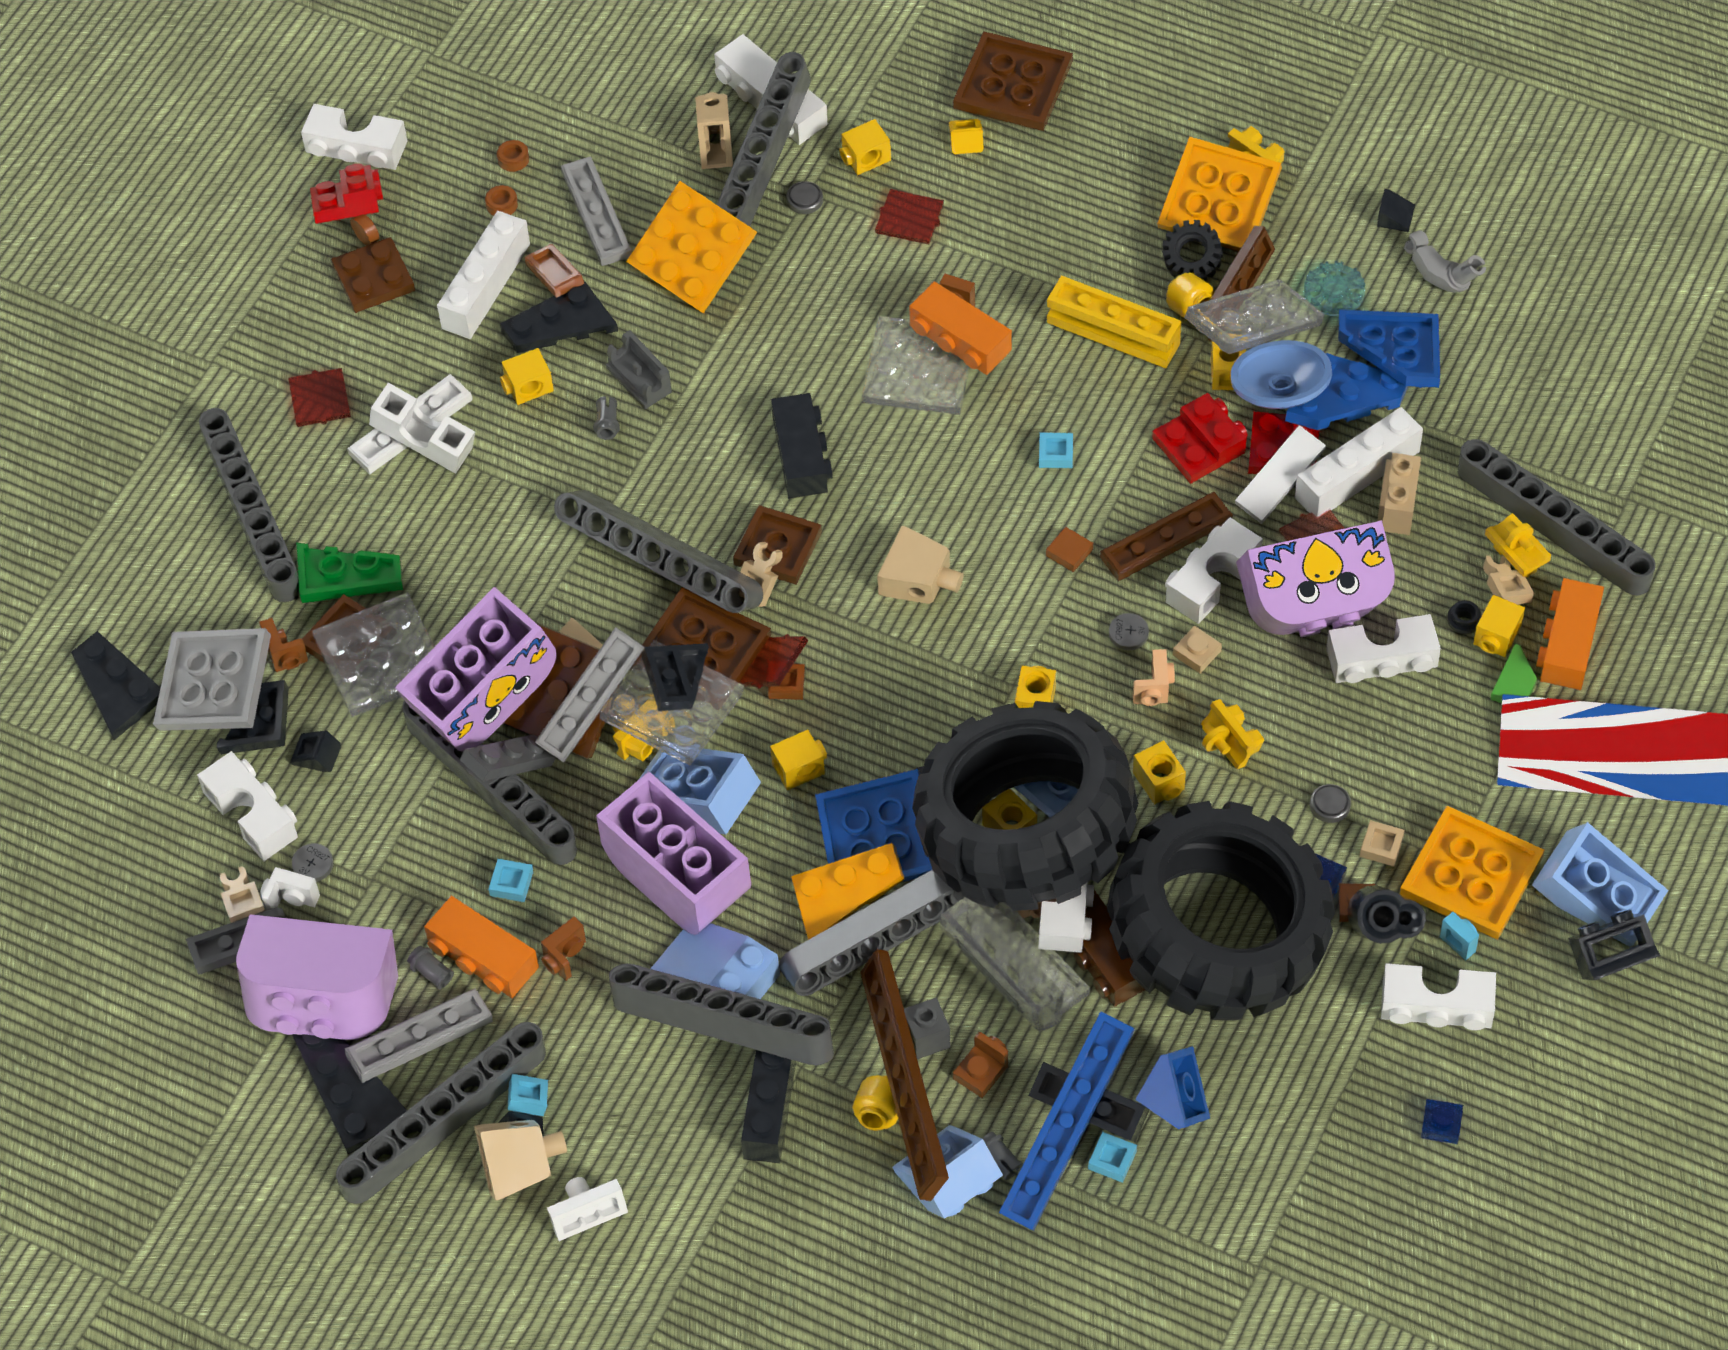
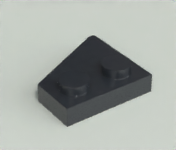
M708 643L644 648L641 657L658 711L692 709L709 649Z
M285 680L261 683L253 728L230 729L226 738H220L217 742L216 748L221 755L228 754L231 751L238 753L285 746L289 691Z

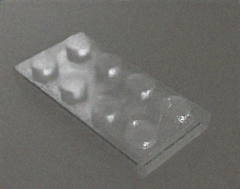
M1281 279L1189 306L1185 315V319L1193 324L1199 332L1205 334L1222 351L1228 354L1321 326L1324 314Z

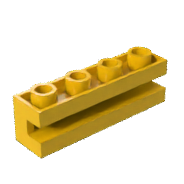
M1061 275L1047 298V307L1051 308L1047 314L1048 324L1160 367L1167 368L1180 346V320Z

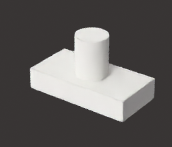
M573 1178L565 1186L569 1199L547 1207L558 1241L628 1213L623 1192L617 1179L590 1189L584 1178Z

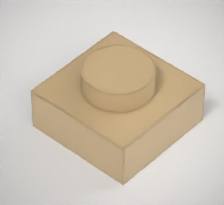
M1193 626L1173 648V656L1201 674L1221 652L1222 644L1196 626Z
M1370 820L1359 857L1394 866L1405 830Z

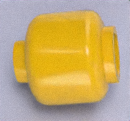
M1183 273L1170 282L1166 293V302L1168 307L1189 321L1199 320L1200 315L1213 296L1214 289L1209 283L1195 274Z
M875 1075L864 1079L852 1106L854 1115L860 1124L869 1130L879 1131L891 1128L897 1123L898 1116L887 1076Z

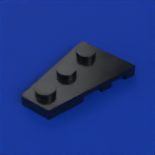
M585 281L583 285L574 287L557 298L553 296L500 323L501 332L517 353L553 346L557 344L558 340L572 337H576L577 340L589 338L590 333L606 330L607 334L618 332L616 321Z
M98 631L71 652L113 740H116L157 706L161 687Z

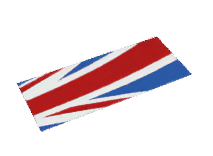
M1503 694L1497 785L1728 806V714Z

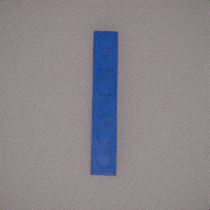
M1100 1011L999 1211L1000 1214L1030 1230H1035L1135 1028Z

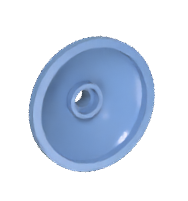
M1292 340L1273 341L1255 346L1243 353L1234 362L1231 369V384L1237 395L1253 405L1268 409H1286L1305 404L1320 395L1327 388L1332 378L1330 359L1321 349L1305 342Z

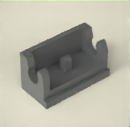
M629 330L622 335L623 345L619 350H616L612 344L609 345L606 368L642 407L647 409L672 393L669 370Z

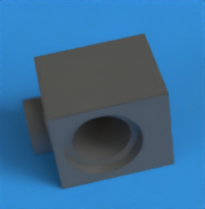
M937 997L904 1009L917 1059L951 1048L950 1027Z

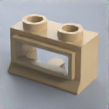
M1392 453V459H1386L1377 520H1382L1385 532L1410 535L1421 462L1420 456Z

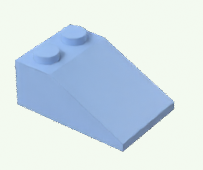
M663 743L641 775L643 777L647 772L652 773L717 832L724 835L733 826L761 783L744 754Z
M1588 822L1566 831L1532 883L1534 888L1558 908L1587 924L1599 922L1600 926L1612 922L1610 916L1626 910H1632L1633 914H1644L1648 923L1668 892L1663 885ZM1633 929L1613 936V938L1629 947L1633 946L1637 941Z
M712 923L708 924L697 935L690 934L683 929L650 968L758 999L763 997L780 976L778 955L749 936Z

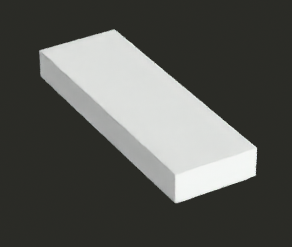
M1299 425L1238 496L1235 504L1262 524L1296 484L1297 475L1316 461L1325 450L1326 445Z

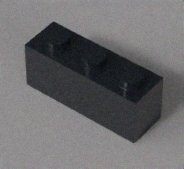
M811 393L771 399L772 418L788 499L828 493L827 479H832L833 474L830 458H823L822 452L827 451L825 432H818L817 425H822L819 405L813 406Z
M756 1050L741 1137L743 1160L780 1164L796 1061Z
M1043 1062L1028 1096L1053 1106L1069 1073ZM1105 1089L1089 1123L1136 1143L1149 1109Z

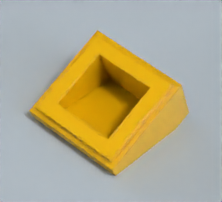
M979 119L949 122L953 154L983 151V130Z

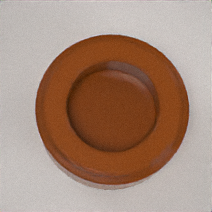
M509 140L502 143L497 149L499 166L509 172L525 168L529 163L527 146L518 140Z
M504 185L495 186L486 193V208L491 215L494 216L497 210L509 215L516 211L518 207L517 195L511 187Z
M362 214L350 220L354 233L364 245L367 246L379 240V232L367 215Z

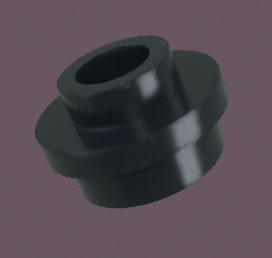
M1462 600L1455 603L1449 609L1447 622L1454 631L1469 634L1476 631V626L1482 613L1475 603ZM1461 617H1466V618H1468L1469 620H1467V621H1466V620H1461L1460 618H1461Z

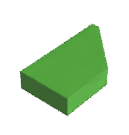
M1514 645L1492 691L1490 700L1502 704L1503 694L1531 696L1536 686L1537 677L1520 645Z

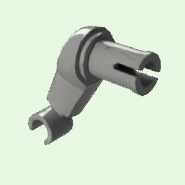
M1422 230L1409 234V239L1411 240L1407 241L1404 246L1407 253L1413 254L1412 261L1423 278L1448 292L1457 293L1465 291L1469 288L1471 280L1481 276L1486 271V267L1477 270V268L1485 264V261L1478 255H1472L1461 264L1445 260L1432 245L1428 246V237Z

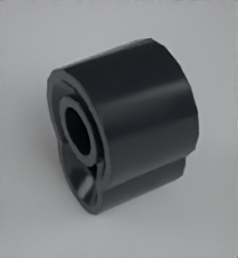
M1378 885L1366 886L1358 890L1350 899L1347 909L1348 921L1352 929L1360 936L1380 944L1391 943L1399 938H1412L1422 931L1426 922L1425 912L1417 902Z

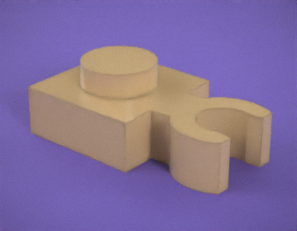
M760 542L754 547L753 558L755 561H744L740 571L756 580L762 587L763 600L758 607L766 606L778 578V575L771 572V568L782 559V551L780 550L773 551L770 559L766 557L765 549L768 545L766 542ZM740 589L739 596L745 599L744 593Z
M1503 554L1500 564L1495 563L1490 555L1486 556L1483 569L1489 575L1487 585L1492 594L1518 605L1531 603L1534 592L1526 577H1523L1517 570H1511V563Z
M243 866L238 867L240 876L235 880H228L225 872L220 874V880L225 891L220 894L231 923L249 917L250 914L255 915L265 911L255 881L250 882L246 869Z

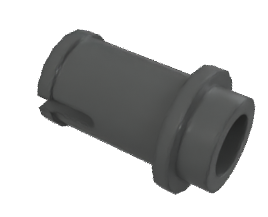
M603 396L596 401L597 420L593 424V429L599 438L610 440L620 430V425L617 421V400L609 396V407H606V396Z
M418 946L407 959V962L410 964V970L420 972L437 989L441 990L442 987H446L452 980L454 971L447 968L434 957L432 949Z
M990 1132L982 1138L1005 1180H1009L1016 1175L1013 1171L1014 1169L1017 1171L1021 1170L1023 1163L1003 1143L1004 1138L1001 1134L996 1135L994 1132Z

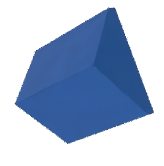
M1193 1046L1160 1055L1135 1099L1177 1129L1210 1119Z

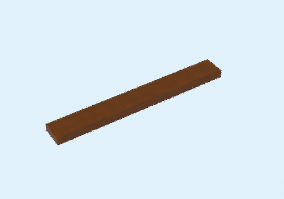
M877 949L860 971L917 1193L920 1200L932 1201L949 1179L889 952Z

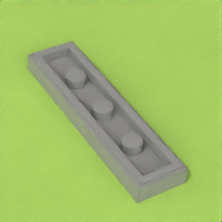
M591 156L561 165L563 177L601 266L629 258L632 253Z
M615 627L535 743L562 762H565L645 647Z
M476 988L345 1048V1055L363 1083L493 1022L492 1014Z

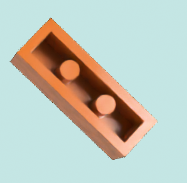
M935 281L909 306L910 326L917 334L930 338L945 352L953 353L961 358L967 366L972 369H978L986 375L1012 350L1011 329Z
M1563 578L1561 590H1553L1549 610L1556 612L1554 619L1547 618L1543 638L1549 639L1548 647L1540 646L1536 667L1543 668L1540 678L1541 682L1577 690L1582 689L1604 586Z
M452 895L424 926L428 940L427 944L434 953L441 957L447 955L455 961L456 965L468 975L474 973L483 979V982L490 990L497 994L503 992L510 998H513L539 968L536 950Z

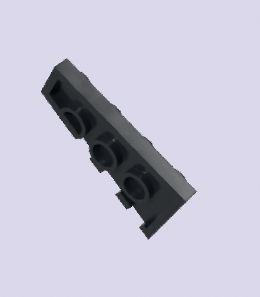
M292 1034L347 1154L358 1150L407 1111L377 1076L363 1083L361 1082L345 1055V1048L350 1046L346 1040L335 1038L323 1039L307 1034Z

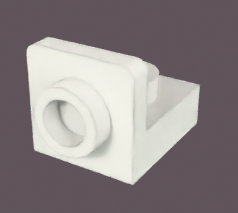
M275 867L270 879H265L260 891V898L263 900L265 910L277 908L282 898L295 906H302L304 904L315 908L320 897L315 878Z

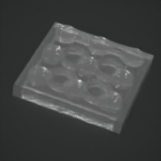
M878 316L862 391V403L960 415L970 367L958 356L942 350L930 338L917 334L910 326V320Z
M408 592L312 631L315 642L351 717L402 697L395 687L435 647Z
M654 640L649 647L665 645ZM641 657L600 710V720L690 766L741 698L744 692V685L703 666L698 692L692 709L658 711Z

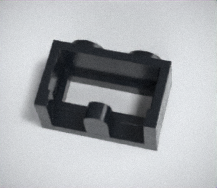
M1632 910L1622 911L1610 916L1612 922L1602 926L1599 925V922L1584 925L1578 928V935L1568 938L1583 980H1597L1660 956L1644 914H1633ZM1634 930L1638 942L1637 946L1600 960L1596 959L1592 944L1626 931Z

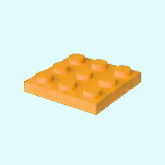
M1189 136L1157 222L1158 228L1173 232V226L1177 223L1179 227H1182L1185 220H1189V224H1194V220H1200L1201 225H1204L1206 222L1210 225L1211 230L1215 229L1218 238H1220L1221 247L1239 252L1254 226H1261L1282 169L1281 163Z
M679 181L626 262L704 313L757 234V231Z
M1446 806L1403 882L1399 895L1445 916L1455 912L1461 919L1469 920L1477 931L1498 940L1538 868L1545 850L1450 806Z

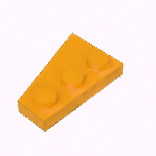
M893 843L791 876L808 940L848 918L865 904L870 905L904 880L896 847Z

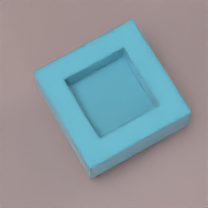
M1040 433L1039 468H1073V433Z
M497 859L488 889L490 896L525 902L533 875L532 865Z
M1451 912L1443 919L1440 938L1466 961L1476 952L1479 934L1469 920L1461 919L1455 912Z
M512 1074L508 1088L507 1110L544 1117L547 1108L548 1080Z
M1102 1132L1089 1160L1088 1169L1123 1183L1137 1152V1145Z

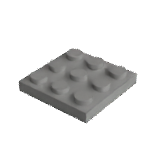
M267 629L172 632L153 725L159 731L253 728L271 634Z

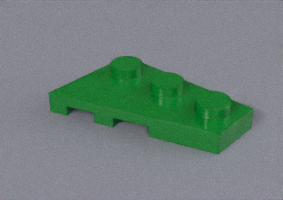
M296 542L299 593L302 603L338 599L343 594L347 597L403 590L402 567L399 555L363 550L355 554L339 552L338 547L326 546L324 550L309 548L308 544Z

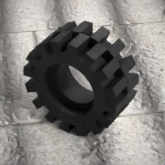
M1185 220L1182 227H1179L1177 223L1173 226V232H1167V240H1163L1162 253L1167 270H1170L1174 278L1183 273H1193L1204 281L1207 280L1208 274L1213 277L1216 274L1215 268H1220L1221 258H1223L1221 242L1215 229L1211 230L1210 225L1206 222L1204 225H1201L1200 220H1194V224H1189V220ZM1196 241L1204 246L1205 253L1200 260L1187 262L1181 258L1180 250L1187 242Z

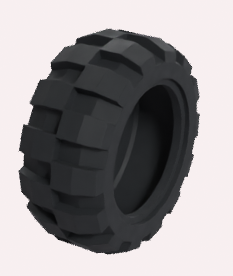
M1035 701L1033 707L1018 708L1016 703L991 708L993 714L978 721L972 716L952 729L951 740L948 743L938 742L925 759L922 770L923 774H919L915 786L912 806L916 817L915 826L924 853L929 858L933 871L949 887L958 893L962 891L963 895L972 902L993 909L998 902H1004L1013 911L1038 909V902L1055 898L1057 903L1060 904L1081 895V886L1090 880L1099 883L1115 868L1118 860L1117 852L1125 853L1137 822L1135 813L1139 803L1127 755L1117 738L1091 716L1076 708L1068 714L1059 703ZM1052 781L1079 789L1074 798L1060 812L1032 826L1000 830L983 827L973 822L978 812L991 799L1021 784Z
M1210 801L1181 806L1177 808L1174 816L1170 812L1159 815L1141 828L1137 839L1128 844L1110 885L1107 911L1112 923L1109 930L1121 960L1132 959L1133 963L1130 973L1149 994L1156 988L1169 997L1167 1006L1189 1016L1193 1014L1195 1009L1210 1012V1020L1235 1021L1242 1019L1246 1009H1249L1253 1017L1285 1005L1288 998L1301 993L1313 977L1333 934L1331 920L1335 915L1332 889L1329 880H1319L1324 871L1321 861L1308 843L1299 846L1292 839L1294 834L1292 827L1274 815L1271 816L1269 821L1253 815V806L1229 801L1224 804L1222 809H1212ZM1192 873H1212L1231 878L1250 889L1265 904L1275 925L1276 939L1262 946L1248 949L1226 948L1207 942L1188 930L1175 916L1168 903L1164 885L1177 877Z

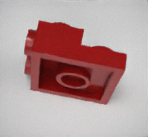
M351 164L345 169L339 170L341 182L325 181L317 184L316 187L310 188L315 224L379 212L377 201L383 200L378 169L371 170V165Z
M1209 393L1180 407V416L1152 431V439L1190 484L1245 454L1246 439L1248 437L1243 423L1239 420L1233 422L1228 417V409L1221 398L1213 399Z

